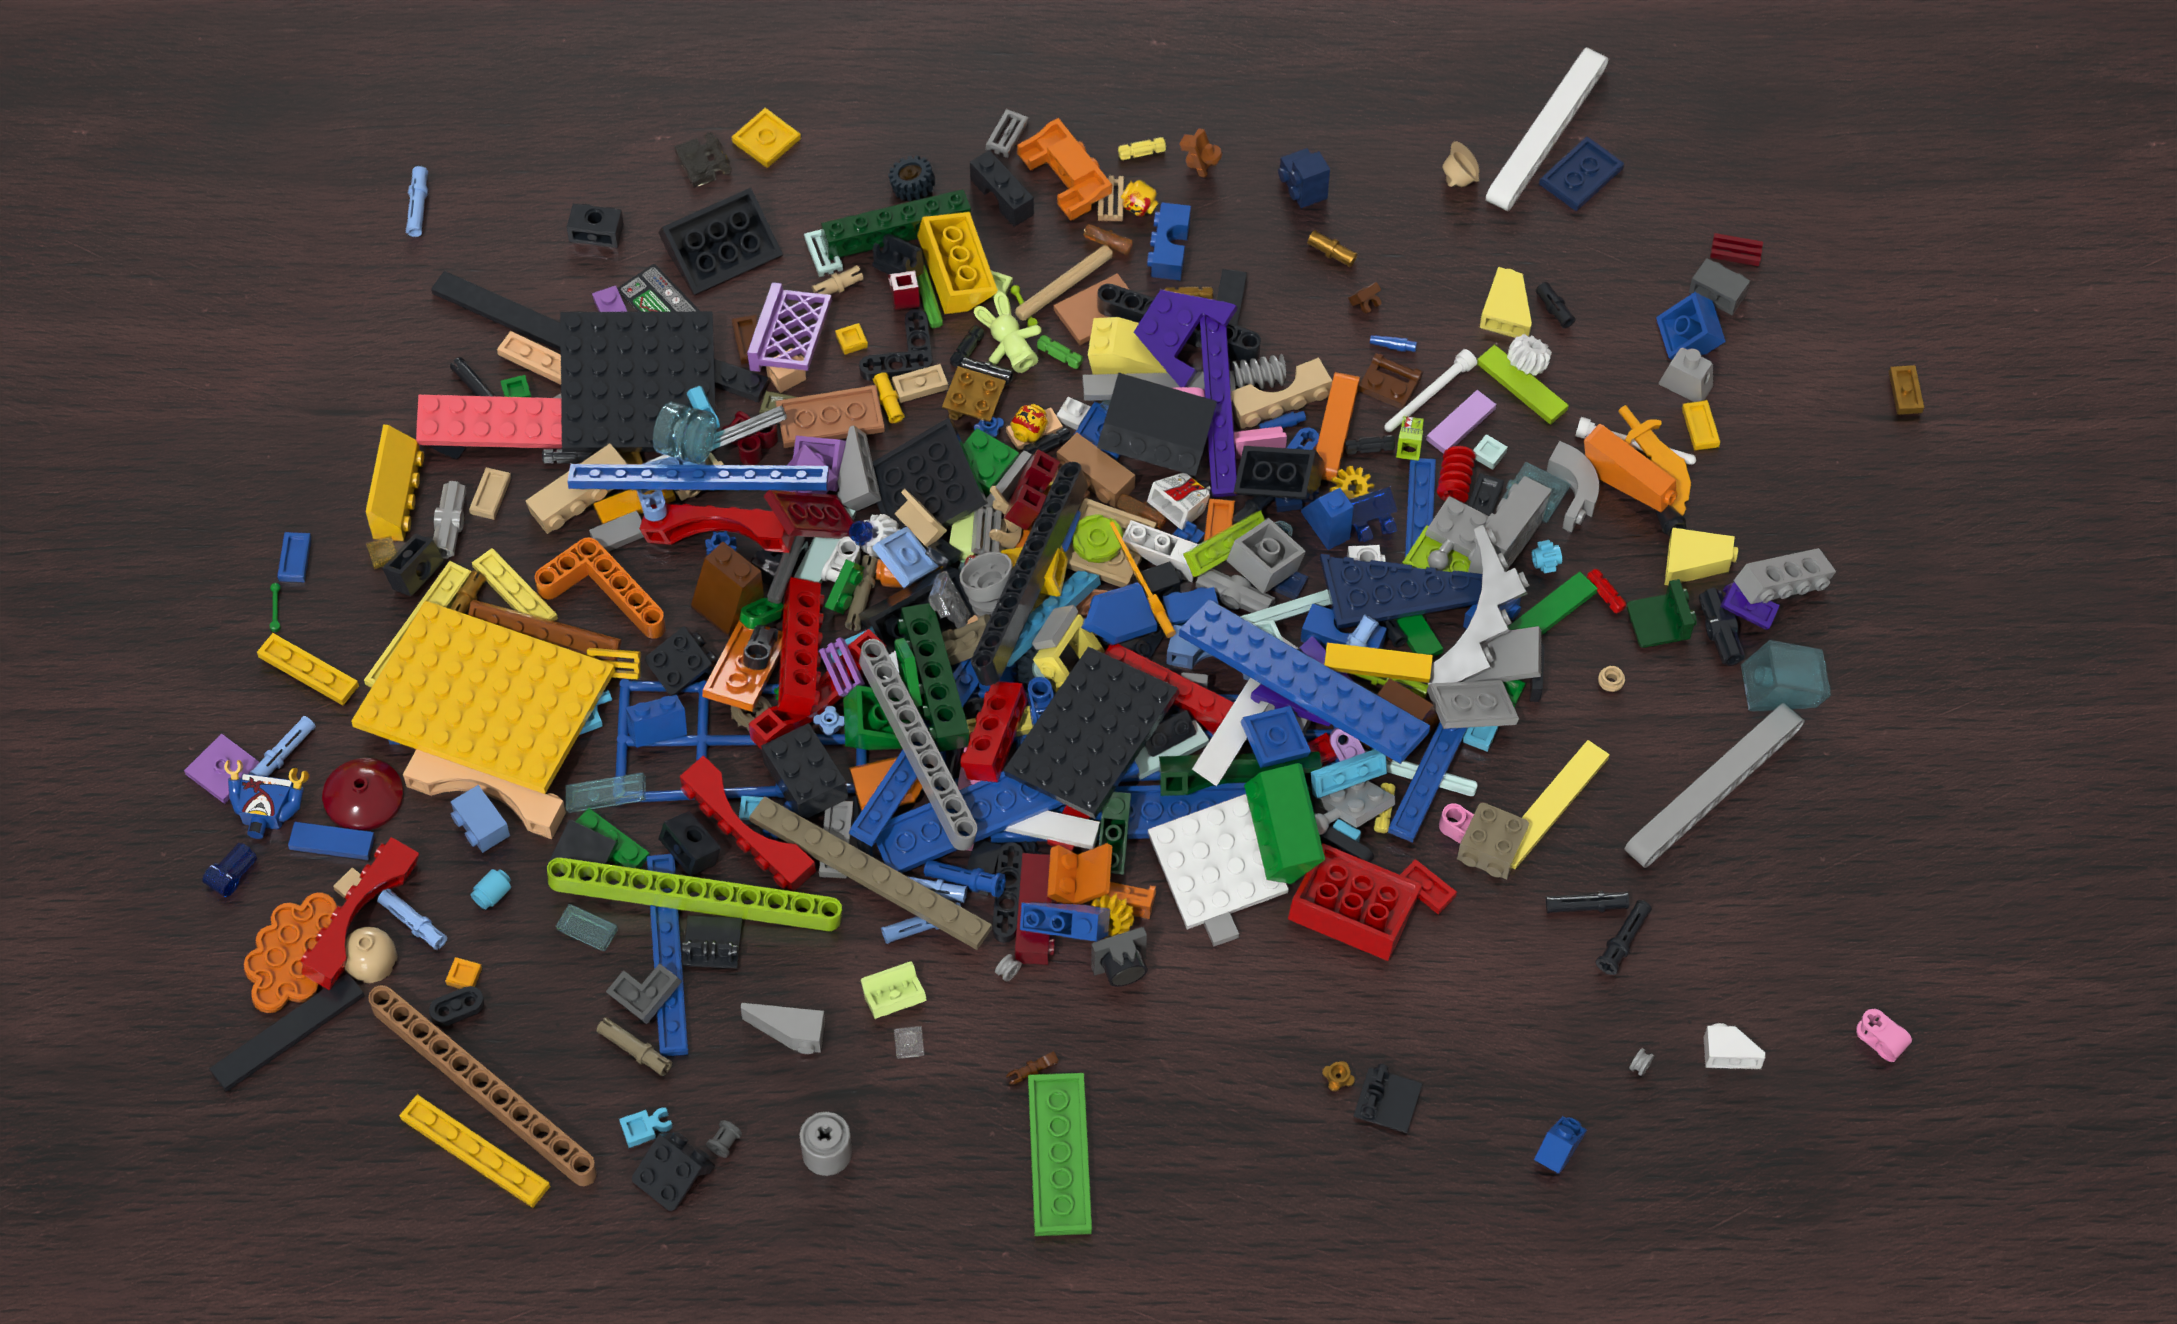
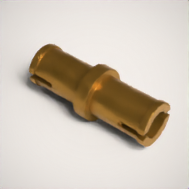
M1316 230L1311 233L1307 242L1308 245L1324 252L1326 257H1333L1349 268L1354 264L1358 253L1340 245L1338 240H1331Z
M472 571L463 588H459L457 591V598L450 609L465 614L470 607V602L477 600L476 595L486 581L485 576L480 573L478 578H476L478 572Z

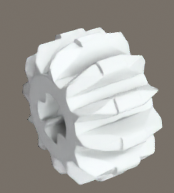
M1522 334L1521 337H1516L1512 341L1507 358L1511 361L1510 364L1518 368V371L1522 370L1525 374L1531 373L1536 376L1538 373H1543L1547 368L1552 352L1548 349L1547 344L1541 342V339L1537 340L1532 335L1528 337Z
M880 514L879 516L871 515L870 521L864 520V528L858 529L862 533L857 539L861 543L860 548L871 557L880 558L872 548L877 542L900 530L898 529L899 524L897 521L885 514Z

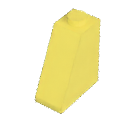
M1498 267L1482 312L1480 328L1514 338L1521 337L1522 334L1529 337L1532 322L1523 274L1512 269Z
M1672 528L1664 585H1669V581L1680 579V582L1683 583L1729 572L1731 562L1736 563L1738 547H1734V536Z

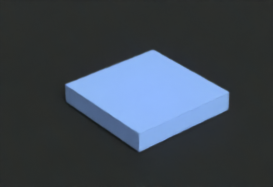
M908 527L884 538L872 547L903 588L933 573L939 567L934 563L933 559L925 555L926 549Z

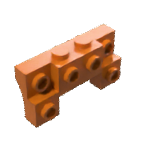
M1059 118L1049 122L1036 135L1017 145V154L1030 170L1047 162L1068 187V190L1057 195V204L1070 220L1090 211L1092 203L1112 193V183L1100 170L1098 162L1094 158H1090L1086 153L1083 143L1077 142Z

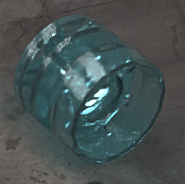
M672 401L666 403L661 409L654 427L653 447L655 451L674 458L679 456L680 459L695 464L703 463L709 456L716 437L717 422L714 413L697 408L691 410L689 406Z

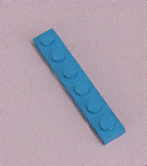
M1077 571L1063 584L1061 596H1049L1030 613L1006 666L1010 667L1032 647L1033 640L1054 608L1070 605L1076 607L1101 584L1099 575L1087 573L1086 571Z

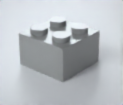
M1268 518L1234 541L1227 561L1264 594L1298 571L1306 551Z

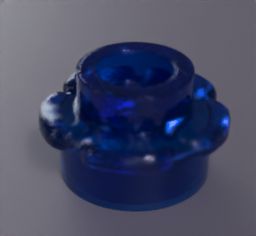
M856 521L849 529V536L855 541L856 545L863 546L872 539L873 527L868 521Z

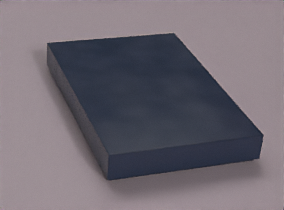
M1585 137L1540 178L1539 185L1577 212L1624 168V163L1589 137Z

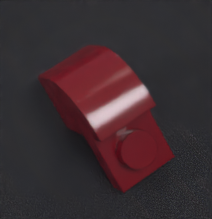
M915 271L888 274L894 310L920 307Z

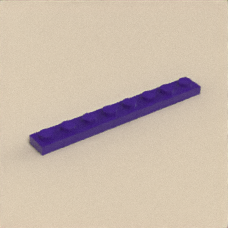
M1203 316L1200 320L1205 398L1217 401L1208 431L1213 498L1235 496L1233 492L1237 478L1227 326L1224 327L1207 316Z

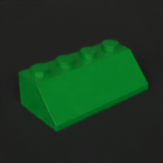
M1297 763L1260 772L1244 784L1262 863L1268 881L1292 884L1325 860L1302 764Z

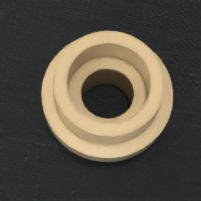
M1608 666L1599 673L1598 682L1604 690L1614 692L1623 687L1625 676L1618 667ZM1612 678L1615 682L1608 681L1607 679Z

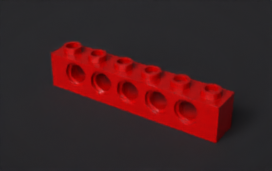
M790 577L784 593L778 711L809 716L812 707H817L820 692L816 691V687L819 685L821 672L817 671L821 661V654L818 652V648H820L822 642V633L819 632V629L823 622V613H820V610L824 603V594H820L821 583Z

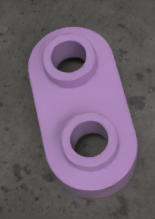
M1335 728L1331 732L1330 744L1339 761L1365 753L1358 739L1339 728ZM1341 735L1348 737L1347 742L1344 744L1338 742V738Z

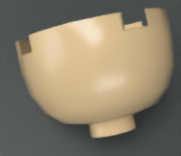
M364 927L355 930L345 939L346 963L344 970L352 979L363 980L364 983H374L390 975L398 956L394 942L386 932L379 928Z

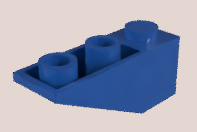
M1023 902L1021 905L1020 930L1097 942L1109 934L1110 909L1088 905Z

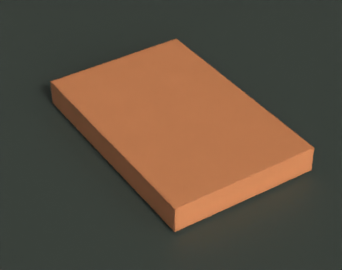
M1118 273L1054 305L1055 313L1079 345L1090 341L1094 318H1110L1100 314L1098 311L1097 292L1099 287L1109 283L1129 289Z

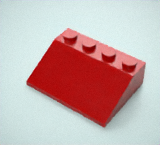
M1322 844L1325 860L1306 873L1292 899L1288 920L1389 961L1423 884Z

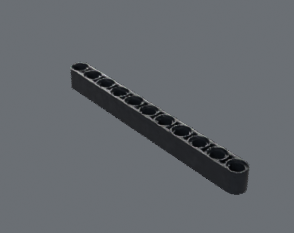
M1078 462L1065 463L1059 469L971 658V664L978 681L984 686L993 685L1000 680L1044 585L1046 572L1057 549H1060L1087 491L1088 484Z

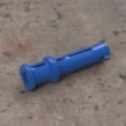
M933 860L927 861L924 867L926 877L966 885L973 892L984 891L991 893L994 897H1000L1005 888L1006 878L1002 873L994 875L986 873L981 868L968 870Z

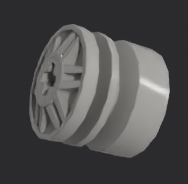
M987 552L971 559L962 568L960 582L965 594L969 597L972 610L978 618L985 614L991 617L1014 568L1011 559L1006 554Z

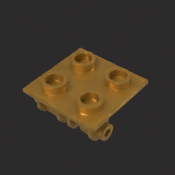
M958 366L942 408L948 410L949 417L953 420H958L964 414L991 422L1006 380Z

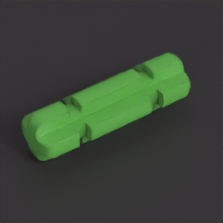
M1046 335L1040 337L1037 342L1038 349L1044 352L1049 351V355L1064 363L1069 362L1068 365L1074 369H1078L1082 364V355L1076 352L1071 353V349L1057 341L1051 342L1052 339Z

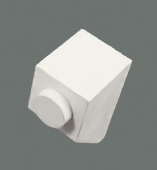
M1722 1023L1707 1026L1704 1035L1706 1068L1761 1069L1765 1059V1052L1737 1027L1727 1026Z

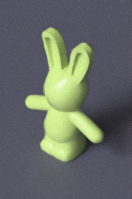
M999 291L994 296L999 317L995 318L991 312L982 306H977L974 309V314L980 322L990 328L993 338L1000 342L990 356L989 361L993 365H997L1006 353L1013 369L1016 372L1023 373L1038 362L1037 355L1029 347L1025 339L1039 335L1041 327L1034 325L1019 330V323L1011 315L1008 297Z

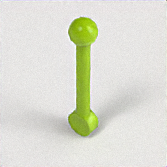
M1017 285L1012 286L1011 293L1016 296L1020 305L1023 304L1024 300L1020 295V287ZM1032 316L1027 318L1028 327L1037 325L1035 318H1032Z

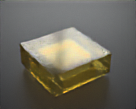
M391 536L366 543L374 569L383 567L397 553Z

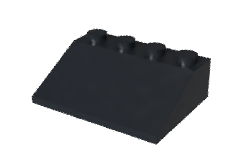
M751 187L667 224L658 232L669 256L693 295L783 255Z
M1118 373L1097 448L1196 476L1217 401Z

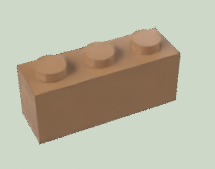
M1078 433L1072 436L1057 451V460L1060 461L1058 468L1060 469L1061 466L1068 462H1078L1086 478L1087 489L1095 493L1103 503H1108L1116 508L1135 489V474Z

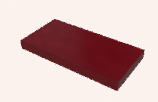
M768 490L764 495V498L789 536L836 539L849 536L857 539L861 535L858 527L837 495Z

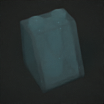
M1769 640L1741 664L1749 711L1775 710L1783 703L1791 709L1817 708L1831 696L1822 649Z

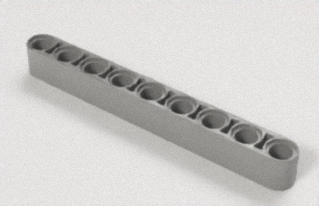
M869 639L863 643L861 648L860 667L951 844L958 850H968L974 844L977 824L885 646L879 640ZM867 654H874L877 657L871 658ZM878 676H886L889 679L883 680ZM889 698H898L900 701L894 702ZM906 719L911 721V723L905 724L901 720ZM912 742H920L923 745L915 746ZM924 764H931L935 768H926ZM937 786H942V787H944L946 790H945V791H939V790H937L935 787H937ZM947 809H955L958 813H949ZM965 831L969 836H962L958 832Z
M1785 703L1778 706L1634 835L1625 846V851L1644 868L1651 865L1792 738L1803 726L1805 720Z

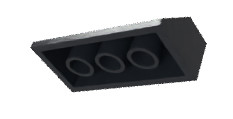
M948 566L947 568L942 567L858 615L865 630L869 629L886 645L888 654L896 651L895 640L905 638L904 634L900 635L897 619H901L903 607L933 603L941 634L946 630H953L975 614L969 603V597L965 594L961 585L958 569Z

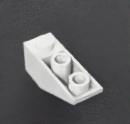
M1130 521L1122 538L1128 548L1156 566L1170 561L1174 570H1179L1182 579L1193 582L1195 577H1193L1183 553L1199 544L1135 521Z

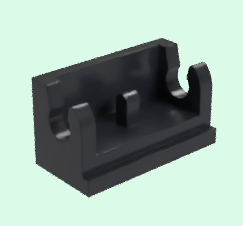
M889 233L883 236L884 248L882 251H880V245L874 243V262H872L874 268L889 275L915 271L916 277L924 273L922 249Z

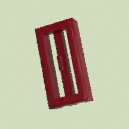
M1714 233L1710 258L1759 266L1763 241Z

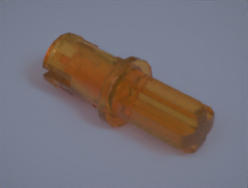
M1091 224L1085 227L1083 233L1084 237L1107 245L1109 248L1125 255L1129 254L1133 240L1113 233V230L1108 232Z
M1122 494L1117 501L1118 508L1156 522L1159 529L1166 522L1167 518L1158 510L1148 506L1146 501L1142 503L1126 494Z

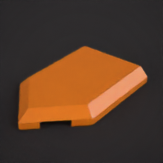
M897 757L849 768L861 811ZM918 778L899 806L916 801L923 788Z

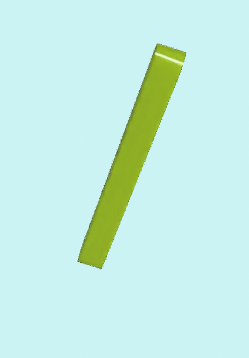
M555 858L547 866L548 884L551 889L557 892L823 931L836 930L840 926L842 919L841 903L837 899L827 896L567 858ZM556 873H565L562 877L554 876ZM583 877H592L589 881L581 880ZM612 880L619 881L616 885L608 884ZM639 884L646 885L643 889H638L635 886ZM666 888L673 889L670 893H665L662 890ZM692 892L700 893L697 897H692L689 894ZM719 896H724L727 899L724 901H719L716 898ZM746 900H751L754 903L751 905H747L743 902ZM778 904L781 907L778 909L771 908L770 905ZM805 908L808 911L805 913L798 912L797 909ZM833 912L835 915L828 917L824 913Z

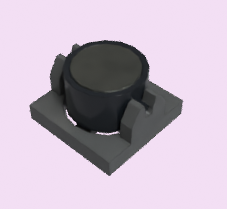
M1144 927L1092 943L1091 968L1094 976L1106 973L1110 985L1114 987L1125 986L1141 979L1148 971L1144 961L1146 959L1147 934Z

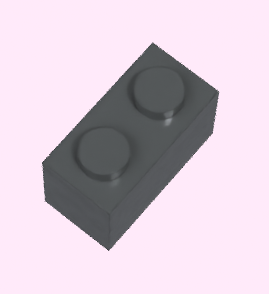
M1706 258L1692 278L1689 293L1696 292L1712 300L1715 307L1733 315L1747 295L1750 280L1739 273L1723 267L1720 263Z

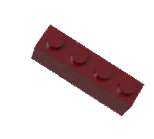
M1022 854L1015 961L1019 960L1025 964L1048 965L1049 955H1054L1055 939H1051L1050 934L1020 930L1021 905L1023 902L1058 904L1057 901L1047 897L1050 855Z

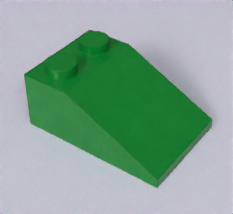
M856 685L843 698L845 746L865 750L902 749L872 688ZM889 698L894 702L900 701L898 698ZM918 706L916 708L923 720L921 706ZM906 719L901 720L905 724L911 723V721Z

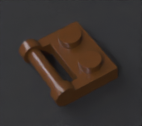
M1376 352L1371 365L1359 384L1358 391L1402 410L1407 406L1416 390L1423 371L1417 368L1412 370L1384 358L1383 354ZM1380 367H1382L1391 372L1410 379L1409 383L1404 382L1378 370Z

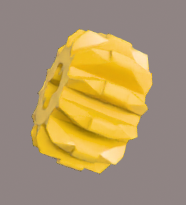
M1348 466L1346 472L1343 469L1338 470L1339 478L1332 477L1331 479L1337 486L1331 487L1330 492L1341 488L1354 506L1353 510L1357 509L1358 504L1361 507L1365 506V498L1371 499L1373 496L1367 489L1374 488V484H1367L1366 482L1370 479L1371 475L1366 474L1362 476L1363 468L1361 467L1354 470L1353 466ZM1348 485H1355L1356 491H1348Z
M1107 894L1101 898H1096L1091 905L1110 909L1109 934L1105 939L1110 935L1115 936L1128 932L1134 922V915H1132L1133 906L1126 905V898L1119 900L1117 894L1113 895L1112 898Z

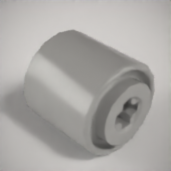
M821 1112L812 1115L804 1122L800 1131V1142L803 1161L808 1169L824 1176L834 1175L844 1170L852 1156L850 1130L845 1120L836 1113Z

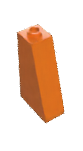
M1599 423L1584 439L1585 456L1593 464L1598 479L1661 513L1668 505H1672L1677 498L1676 479L1604 425Z

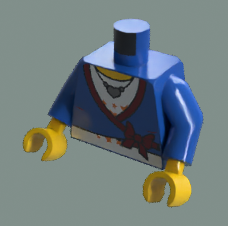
M228 760L224 768L228 774H231V778L228 779L229 799L234 812L241 817L242 823L249 825L248 836L262 839L266 828H281L283 822L291 818L300 809L304 790L302 783H305L309 778L307 771H302L300 780L296 776L297 768L290 770V780L243 774L241 778L239 773L243 770V763L237 760L238 768L236 771H232L230 760Z

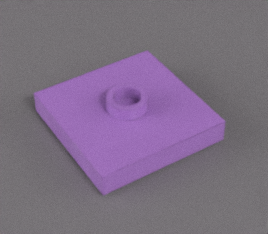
M221 734L184 771L189 778L225 804L229 800L228 779L231 778V774H228L224 768L226 761L230 760L232 771H236L238 768L237 760L243 763V770L239 773L241 778L243 774H249L260 762Z

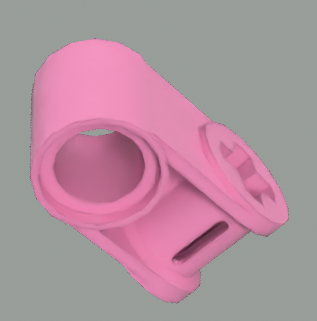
M1449 804L1442 811L1439 829L1444 835L1461 843L1474 814L1464 809L1461 805ZM1447 818H1454L1458 822L1452 823Z
M1878 1009L1867 1010L1856 1028L1858 1037L1889 1062H1894L1912 1042L1910 1034L1904 1028L1898 1026Z

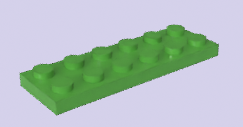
M1084 1073L1028 1075L1035 1236L1092 1234Z

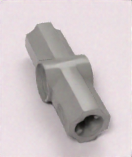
M449 481L443 485L440 506L435 509L434 513L435 532L433 540L443 559H449V557L454 556L458 533L462 532L464 524L463 506L466 487L456 481Z
M1211 568L1199 575L1196 581L1197 588L1214 587L1216 596L1222 604L1233 610L1242 608L1253 613L1272 607L1275 604V597L1266 593L1263 594L1260 590L1253 588L1247 579L1239 575L1230 577Z

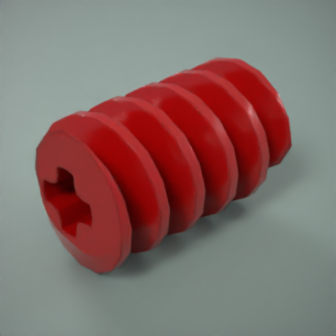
M1453 446L1445 450L1438 480L1439 485L1437 487V495L1442 500L1446 501L1449 496L1462 503L1468 500L1469 485L1473 475L1472 469L1476 454L1472 449L1464 446Z

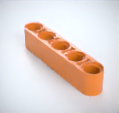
M1334 373L1316 451L1325 462L1322 480L1331 481L1332 477H1338L1337 471L1340 468L1345 440L1347 439L1359 387L1360 377Z

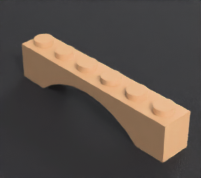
M417 749L403 773L408 788L430 796L450 791H469L479 785L486 795L503 802L511 808L523 821L528 831L549 839H553L566 814L563 800L555 794H543Z

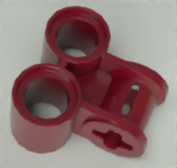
M738 411L735 414V419L721 430L750 419V417L746 413ZM777 424L732 442V444L738 446L739 458L744 465H757L762 459L761 448L769 449L777 444Z

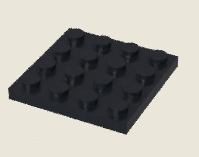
M950 418L943 420L872 462L881 501L877 502L882 515L885 514L897 521L899 524L898 529L900 530L907 527L895 515L908 500L901 493L904 489L912 494L944 528L988 504L955 424Z

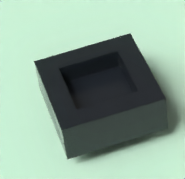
M942 538L929 545L925 555L933 559L934 563L944 568L957 562L962 554L960 550Z

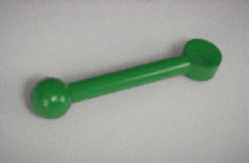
M273 583L270 586V590L273 592V621L269 625L272 632H278L281 629L278 622V592L281 587L278 583Z

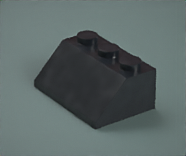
M1244 446L1233 493L1235 495L1308 499L1320 487L1325 462L1316 450Z

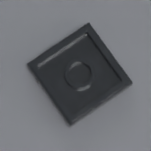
M569 819L549 862L555 858H567L609 864L618 842ZM557 873L561 876L565 875V873ZM583 877L581 880L589 881L592 877Z

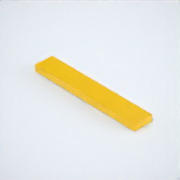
M416 1095L399 1115L402 1121L532 1208L550 1187L548 1181L419 1095Z

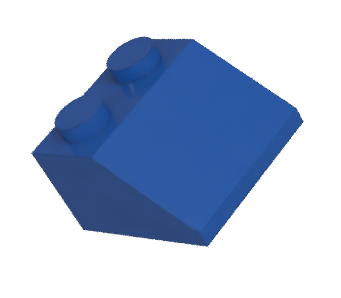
M1696 292L1656 317L1668 357L1673 360L1680 348L1687 350L1697 349L1701 355H1704L1726 342L1713 301Z

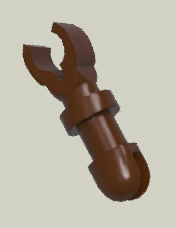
M1054 1051L1034 1062L1032 1060L1026 1062L1027 1065L1020 1069L1016 1068L1010 1071L1006 1078L1016 1075L1017 1078L1009 1082L1010 1085H1015L1023 1081L1028 1075H1038L1039 1071L1057 1064L1059 1060Z

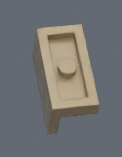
M904 489L901 493L908 500L895 515L928 548L947 530L912 494Z

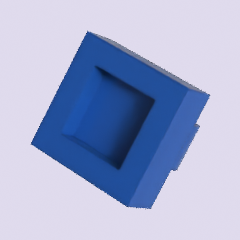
M1189 521L1186 522L1184 529L1177 528L1172 534L1196 544L1202 543L1205 538V533L1197 529V526Z

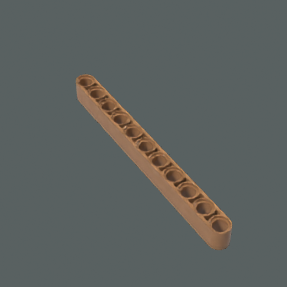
M380 985L371 990L368 997L373 1014L574 1183L579 1186H587L594 1182L597 1176L593 1157L392 989ZM381 1000H389L385 1005H377ZM402 1016H408L405 1021H397ZM420 1033H428L423 1038H417V1035ZM440 1049H448L444 1054H436ZM459 1066H468L464 1071H456ZM480 1082L488 1083L485 1087H476V1085ZM499 1099H508V1101L502 1105L496 1104V1102ZM521 1115L528 1116L524 1121H516L517 1117ZM540 1132L549 1133L545 1138L536 1137ZM560 1149L569 1150L565 1155L556 1154ZM580 1166L589 1167L585 1172L576 1171Z

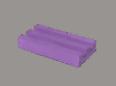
M840 637L836 639L837 642L828 644L826 649L822 648L819 652L839 696L845 697L856 685L862 686L865 683L845 639ZM839 648L855 681L853 684L837 651ZM836 666H837V668H838V670H839V672H840V674H841V677H842V679H843V681H844V683H845V685H846V688H845V686H844V684H843V682H842V680H841V678H840V675H839V673H838V671H837V669H836Z

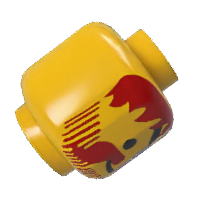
M1137 180L1134 183L1130 181L1120 197L1123 199L1122 206L1138 217L1144 216L1146 212L1151 214L1158 204V201L1154 200L1157 195L1156 190L1141 180Z
M1035 404L1022 406L1010 424L1014 437L1021 442H1036L1039 440L1048 426L1046 412Z

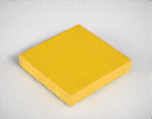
M766 108L732 136V142L766 168L772 165L801 139L799 132Z

